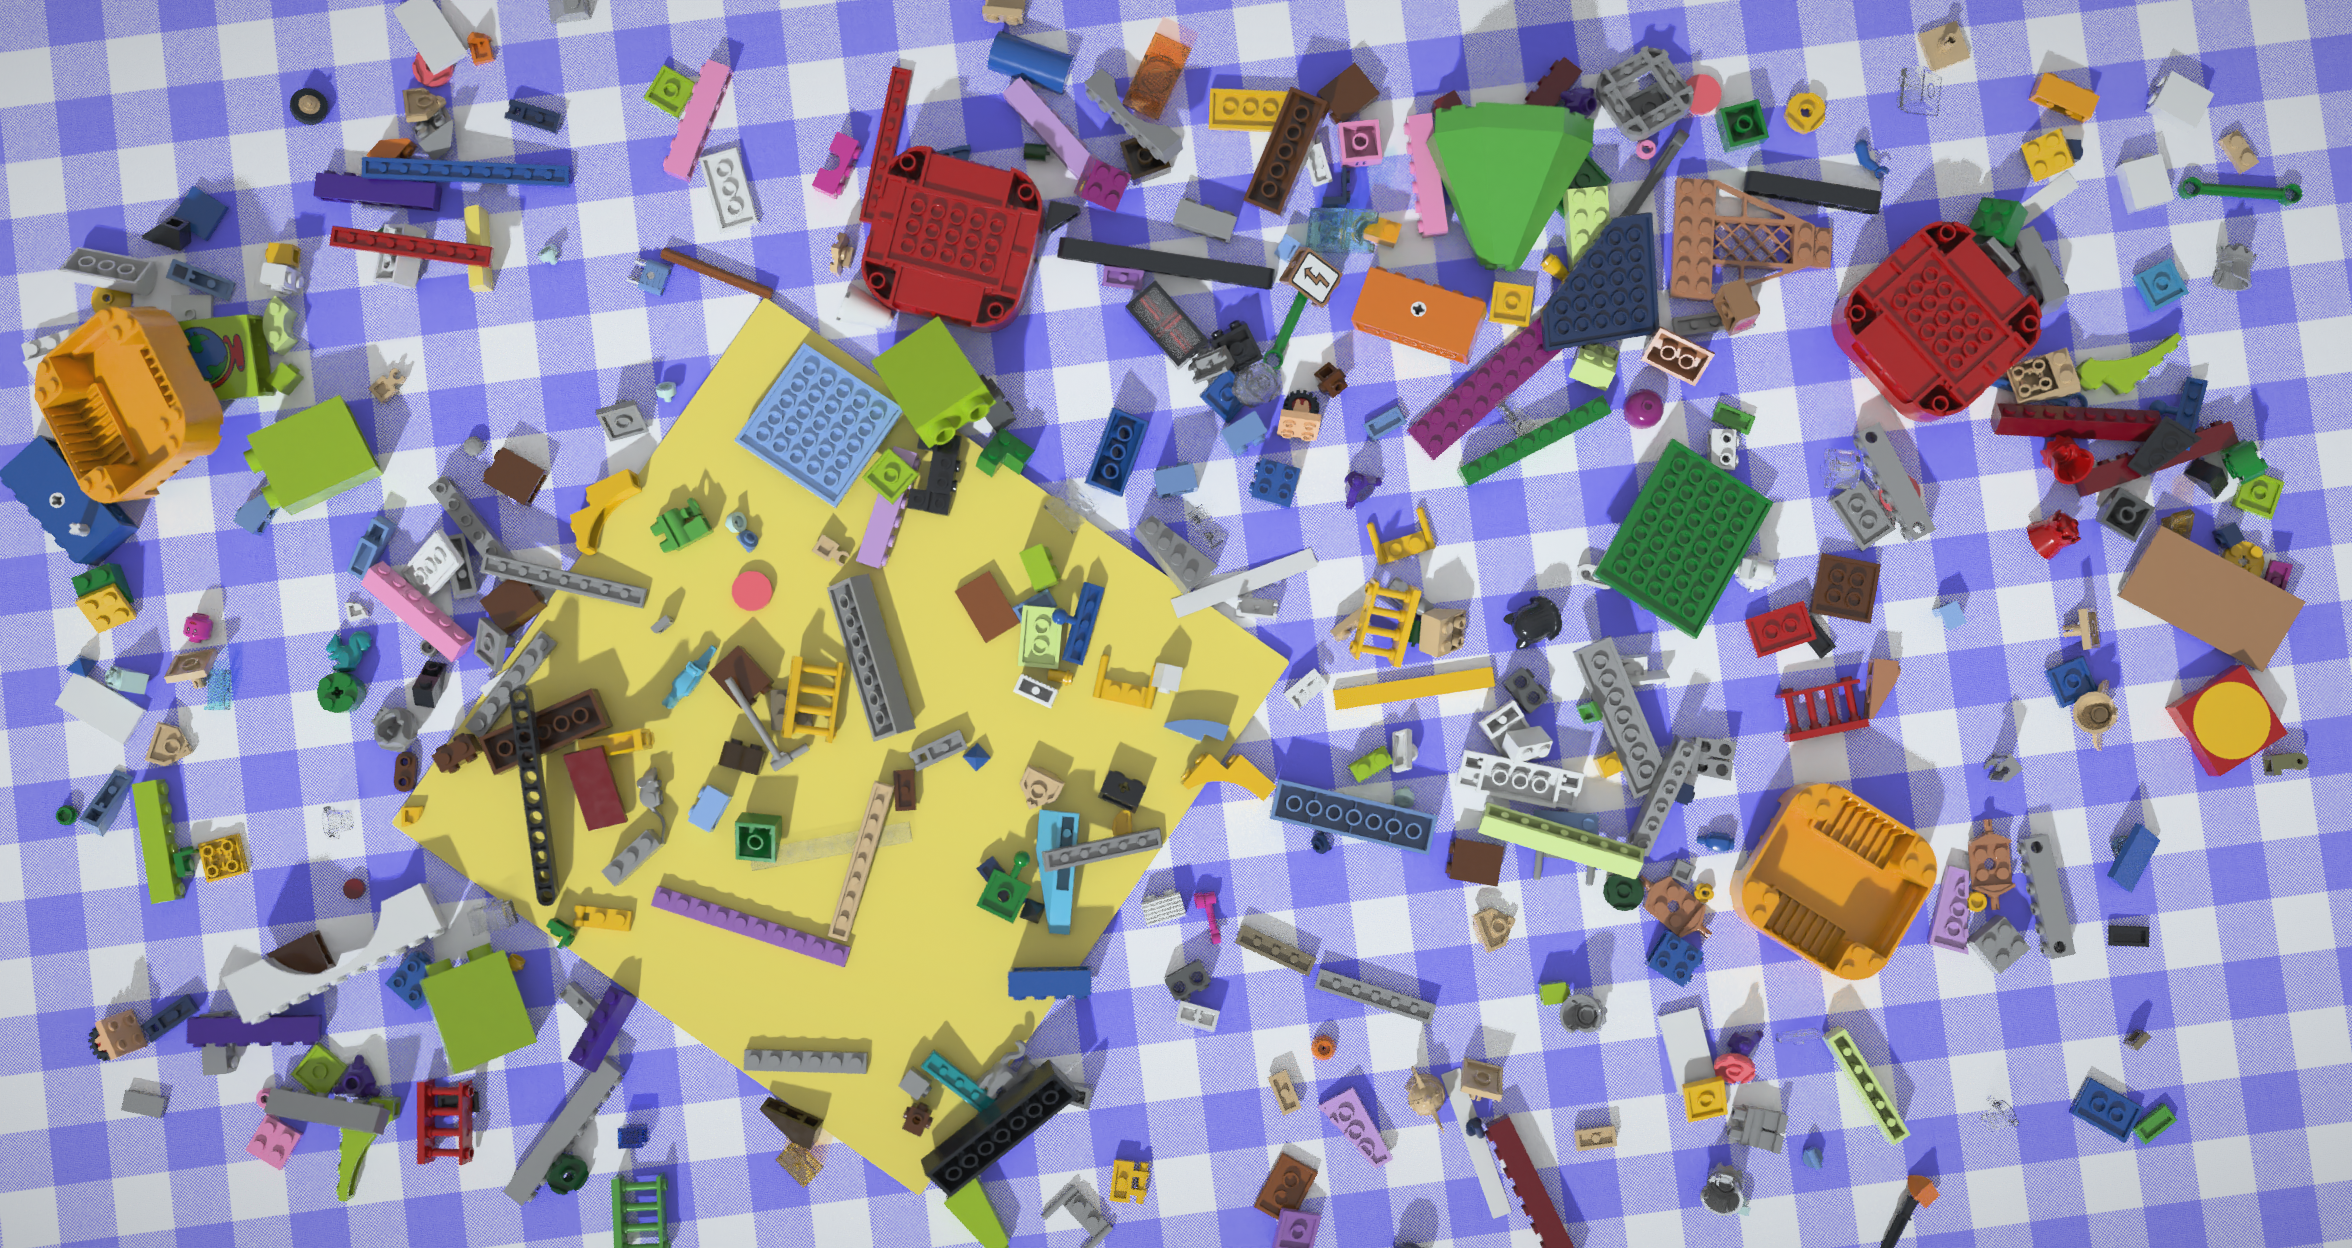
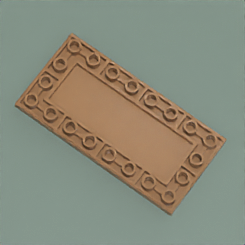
M2159 525L2117 594L2118 597L2260 672L2265 670L2306 601L2162 525Z

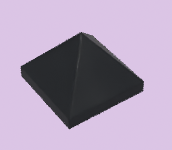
M1027 898L1019 917L1038 924L1045 904Z

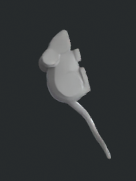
M653 767L643 777L638 779L637 786L641 788L640 802L661 819V842L664 843L665 819L655 809V807L663 804V792L660 790L662 781L657 780V768Z

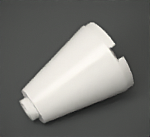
M849 283L836 321L885 329L886 325L890 327L894 315H891V309L854 284Z

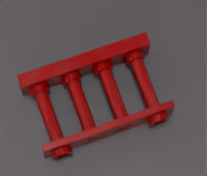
M1852 676L1840 678V682L1793 691V687L1781 689V694H1776L1775 698L1785 699L1791 727L1789 733L1783 734L1784 741L1794 742L1870 727L1868 718L1861 719V716L1858 715L1852 684L1861 683L1860 679H1853ZM1844 686L1850 717H1848L1849 721L1841 723V719H1838L1832 688ZM1824 690L1830 717L1829 725L1821 726V723L1818 722L1812 692ZM1801 694L1805 696L1810 720L1809 729L1802 730L1798 725L1793 696Z
M425 1079L417 1082V1165L433 1162L435 1157H459V1165H465L473 1161L472 1096L474 1094L472 1079L458 1082V1087H436L435 1079ZM435 1095H458L459 1107H436ZM435 1115L459 1116V1128H436ZM435 1136H459V1149L436 1148Z

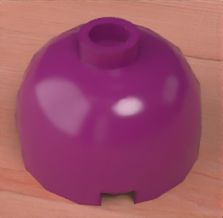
M1650 389L1634 391L1625 399L1623 404L1624 418L1630 426L1636 429L1651 428L1663 416V400L1657 392Z

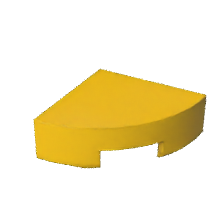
M402 806L401 827L416 823L423 814L424 806Z

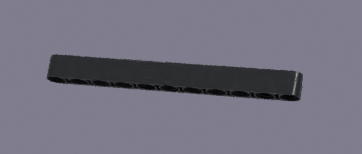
M1059 237L1057 258L1144 270L1145 272L1266 290L1273 289L1275 269Z
M522 684L511 691L509 700L536 896L541 905L550 906L559 896L558 876L533 693L529 686ZM517 691H522L525 694V700L517 697ZM519 712H526L528 720L521 719ZM522 732H529L531 740L524 739ZM526 751L531 752L533 754V760H529L525 757ZM529 771L534 772L536 780H531L527 773ZM530 792H536L539 795V799H532ZM533 812H539L542 819H535ZM536 832H542L545 839L537 838ZM538 852H545L547 859L540 858ZM542 871L548 872L549 875H550V878H549V879L543 878L542 875H541V872H542ZM544 891L551 892L553 898L545 897Z

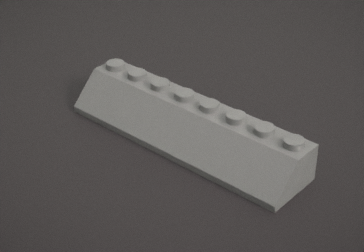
M869 574L850 577L827 587L873 741L875 742L915 729L914 718L908 704V698L904 691L902 679Z

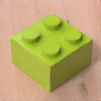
M1041 543L1019 552L1033 588L1037 593L1059 584L1058 579L1061 576L1056 565H1051L1050 560L1053 557L1048 546L1044 547Z

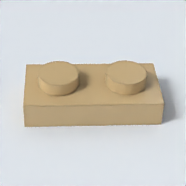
M2238 129L2217 141L2239 175L2260 163Z
M1362 606L1330 630L1332 637L1337 643L1346 640L1351 635V632L1357 628Z
M1286 1069L1267 1077L1283 1116L1302 1108Z
M1613 1124L1573 1130L1577 1152L1618 1146L1615 1126Z

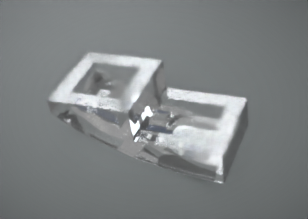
M1510 392L1494 404L1502 418L1519 437L1535 426V422L1522 409V405Z
M1203 504L1186 515L1210 550L1227 539Z

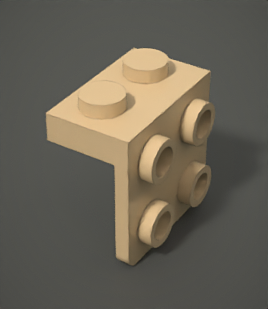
M985 0V6H982L983 20L989 23L1000 22L1009 25H1023L1026 0Z

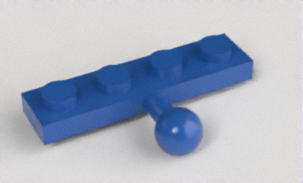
M2187 377L2179 407L2168 406L2162 400H2155L2151 403L2150 410L2159 411L2160 416L2164 413L2177 415L2175 421L2195 433L2208 380Z
M1084 582L1074 616L1068 615L1061 608L1054 610L1052 613L1054 623L1058 625L1064 623L1072 624L1062 660L1083 665L1104 592L1103 587Z

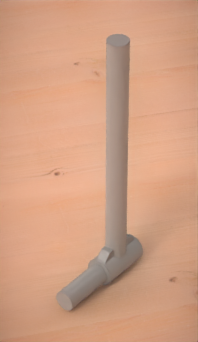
M732 676L725 680L773 755L770 764L775 772L810 750L807 743L791 752H780Z

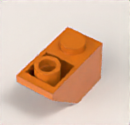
M408 138L379 140L367 153V156L406 159L414 154L417 145Z

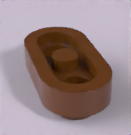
M402 752L396 757L394 786L400 792L413 790L417 783L418 757L413 752ZM405 758L408 760L407 765L403 764ZM403 778L406 779V785L404 786L401 783Z

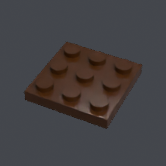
M1820 553L1809 613L1871 624L1881 564Z

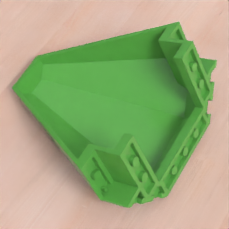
M1478 102L1475 107L1465 104L1452 106L1451 109H1436L1435 133L1432 134L1426 144L1480 267H1485V270L1505 268V271L1515 272L1521 268L1594 145V119L1584 118V115L1577 112L1569 113V109L1565 107Z

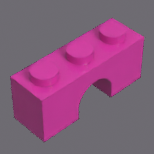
M838 131L836 132L829 151L832 155L840 158V163L836 169L830 171L819 168L812 183L814 190L836 200L839 195L843 194L845 190L844 183L847 177H851L854 170L853 164L855 160L860 158L862 153V146L858 140Z

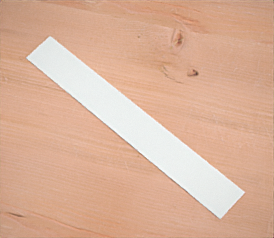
M2068 170L2022 203V206L2028 211L2022 227L2079 187Z
M1308 548L1171 599L1177 618L1312 569L1317 567L1318 564L1312 549Z
M1460 1068L1441 1074L1492 1218L1495 1219L1512 1213L1485 1137L1479 1139L1476 1134L1474 1136L1466 1134L1467 1122L1471 1118L1477 1117L1469 1094L1460 1092Z

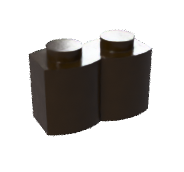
M734 738L724 742L718 765L760 775L766 751L762 750L763 746L752 743L750 747L742 745V740Z

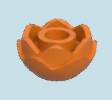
M1328 1035L1318 1036L1312 1041L1311 1052L1318 1060H1329L1335 1055L1336 1043Z

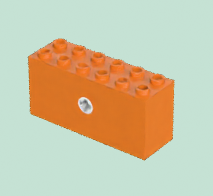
M1380 266L1369 268L1351 317L1355 330L1469 365L1487 315L1486 302H1483L1482 298L1477 296L1466 297L1464 293L1457 290L1450 292L1444 290L1445 288L1438 284L1431 286L1425 284L1426 282L1419 278H1414V280L1408 279L1406 275L1399 272L1392 274Z

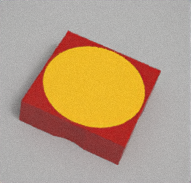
M2244 665L2230 666L2209 679L2199 689L2187 693L2165 707L2179 731L2189 741L2193 753L2208 776H2222L2288 734Z

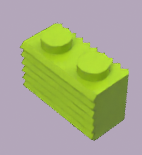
M1381 746L1347 766L1354 779L1361 783V780L1368 779L1369 776L1372 777V774L1379 773V770L1386 769V766L1389 767L1390 764L1393 765V760L1385 746Z

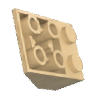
M2067 347L2015 364L2006 371L2018 404L2061 398L2081 391L2080 381Z

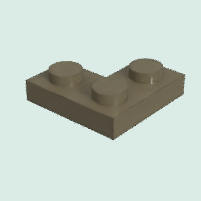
M787 689L771 690V730H782ZM798 712V714H795L794 722H797L799 725L813 726V714Z

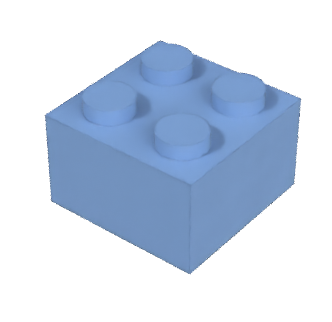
M1253 411L1221 430L1219 437L1231 457L1234 455L1239 457L1248 451L1249 446L1254 445L1256 447L1263 443L1268 431L1256 411Z
M1188 461L1176 463V467L1169 468L1168 465L1157 467V471H1153L1158 500L1198 491L1193 463L1189 464Z

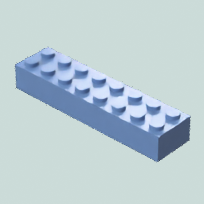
M1277 780L1269 819L1428 856L1430 854L1438 818L1437 815L1287 780Z

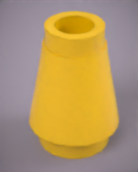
M1549 253L1540 263L1543 267L1542 270L1561 282L1569 273L1556 254Z

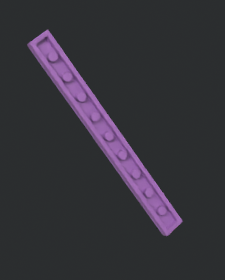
M657 886L651 906L841 967L846 966L851 950L850 946L662 886Z

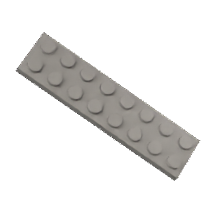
M1609 635L1572 651V654L1592 701L1597 702L1603 714L1601 719L1602 725L1613 751H1616L1624 769L1622 772L1631 794L1636 799L1648 794L1663 760L1614 642Z

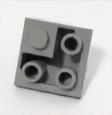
M443 106L429 120L416 122L412 130L418 144L432 160L438 159L450 150L454 122L447 108Z

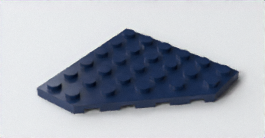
M1652 212L1613 217L1603 227L1540 310L1544 351L1652 335L1660 327Z

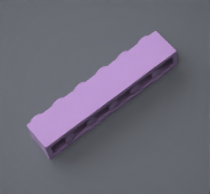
M1019 77L1002 92L1004 99L1073 176L1079 180L1088 157L1092 156L1096 159L1098 157L1094 153L1089 154L1086 150V144L1080 138L1077 140L1072 135L1074 131L1068 124L1063 125L1059 114L1054 109L1050 110L1046 106L1048 103L1042 95L1037 96L1034 93L1032 84L1028 80L1024 81Z
M894 446L892 451L914 470L918 471L921 463L919 455ZM914 482L908 487L909 490L913 487ZM908 489L893 505L878 493L856 559L857 562L882 570L883 566L886 567L889 560V555H887L888 549L893 547L896 538L893 535L895 528H899L902 521L900 516L901 510L905 509L908 503V497H906Z

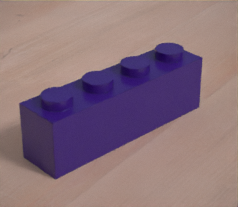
M610 985L570 1053L568 1060L596 1073L638 999Z

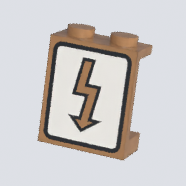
M1299 246L1278 281L1284 285L1294 287L1312 301L1311 305L1313 307L1323 308L1329 302L1333 290L1339 286L1343 273L1309 247Z

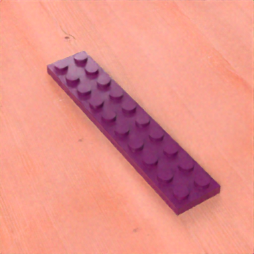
M1541 316L1407 430L1408 434L1432 461L1563 350H1543Z

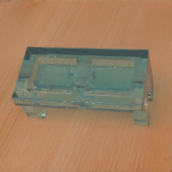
M210 670L208 674L207 706H204V710H231V670Z

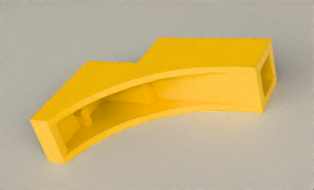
M628 468L586 487V500L590 506L569 515L572 522L570 527L575 533L577 539L575 543L580 552L589 556L597 553L599 536L608 517L624 501L642 492L637 474Z
M635 729L578 740L579 750L604 745L607 756L653 749L652 744H655V737L653 732H650V729Z
M1201 753L1194 761L1196 765L1191 770L1187 769L1182 774V781L1180 782L1188 790L1206 782H1230L1248 789L1263 802L1277 787L1239 753L1236 755L1232 754L1227 759L1226 767L1221 765L1209 753Z

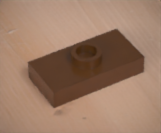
M894 770L895 811L917 810L915 770Z

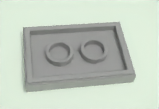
M1863 479L1858 480L1827 501L1860 551L1865 550L1896 529Z

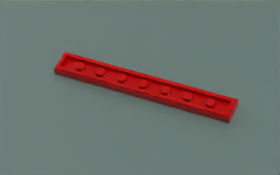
M892 66L859 221L872 224L884 171L895 156L913 71Z
M333 225L329 246L485 268H491L494 248L488 246Z

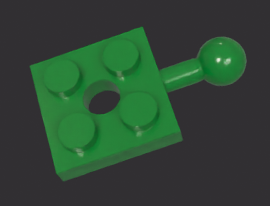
M1018 851L1014 855L1015 865L1010 875L994 868L976 906L1014 923L1031 888L1030 885L1017 879L1022 867L1027 866L1030 862V856L1025 851ZM1001 890L1009 892L1010 898L1008 901L1003 902L998 898V893Z

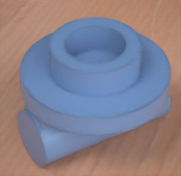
M749 530L742 531L736 537L748 553H751L758 544L757 536Z
M1816 1147L1806 1148L1802 1154L1804 1164L1810 1168H1815V1170L1821 1169L1823 1167L1821 1164L1823 1161L1822 1152Z

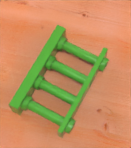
M665 1172L657 1175L656 1181L627 1183L624 1180V1175H616L611 1179L614 1248H671V1241L668 1240L666 1191L668 1190V1179L665 1178ZM657 1190V1202L628 1203V1201H625V1193L627 1191ZM657 1210L658 1222L633 1224L626 1222L628 1211ZM658 1231L659 1243L630 1244L627 1242V1234L629 1232Z

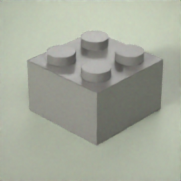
M2000 915L1992 917L1967 938V943L1991 972L1997 974L2004 972L2031 949L2007 918Z

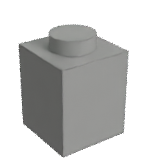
M912 1066L898 1086L918 1101L921 1096L925 1098L932 1089L929 1086L932 1080Z

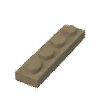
M1242 924L1234 942L1308 977L1317 959L1306 952Z

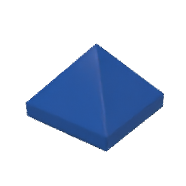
M78 654L67 667V671L86 678L98 662Z
M978 743L963 756L975 771H978L991 759Z

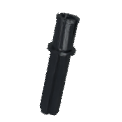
M1906 1196L1900 1210L1896 1211L1897 1216L1880 1248H1895L1908 1221H1912L1911 1216L1917 1204H1919L1918 1200L1911 1196Z

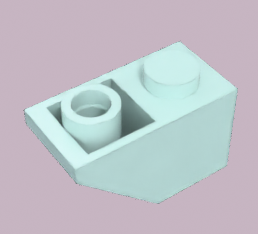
M110 665V669L105 674L106 685L119 691L145 694L149 678L148 674Z

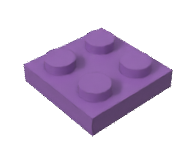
M1281 1208L1272 1248H1313L1321 1215L1315 1212Z

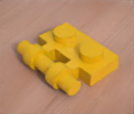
M1114 1158L1109 1201L1130 1203V1195L1136 1196L1137 1204H1144V1197L1147 1196L1146 1181L1150 1173L1148 1171L1149 1163L1140 1162V1169H1134V1161ZM1133 1177L1139 1178L1137 1188L1131 1187Z

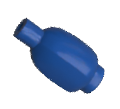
M1711 832L1706 836L1697 835L1696 844H1704L1708 850L1713 852L1727 853L1729 850H1734L1735 838H1731L1727 833Z

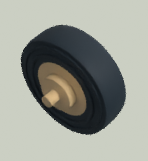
M303 88L292 95L290 111L297 121L306 125H316L326 118L328 102L319 91Z

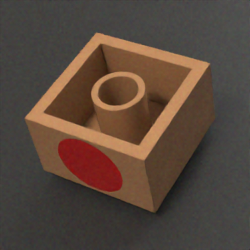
M1744 278L1722 285L1713 300V304L1729 337L1751 329L1760 315V305L1754 300L1752 289L1748 283L1746 284Z

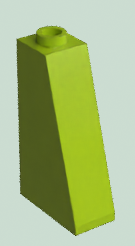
M979 1176L952 1197L948 1196L943 1204L985 1248L1010 1247L1008 1245L1010 1236Z

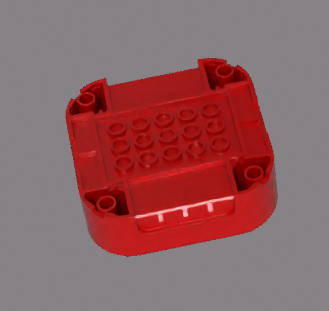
M930 146L908 148L889 162L882 177L878 201L861 261L862 276L867 287L883 305L896 312L927 320H933L939 316L943 324L979 333H992L1006 328L1016 320L1024 306L1045 224V208L1039 190L1028 175L1011 167L1010 171L995 168L992 165L987 166L975 163L972 160L959 159L952 155L948 156L938 153Z
M1955 221L1933 222L1905 239L1842 295L1834 307L1831 318L1833 337L1840 349L1901 415L1917 422H1935L1966 409L1998 378L2033 349L2042 331L2040 329L2042 312L2034 296L2024 297L2001 272L1998 266L1972 240L1976 233L1968 226Z

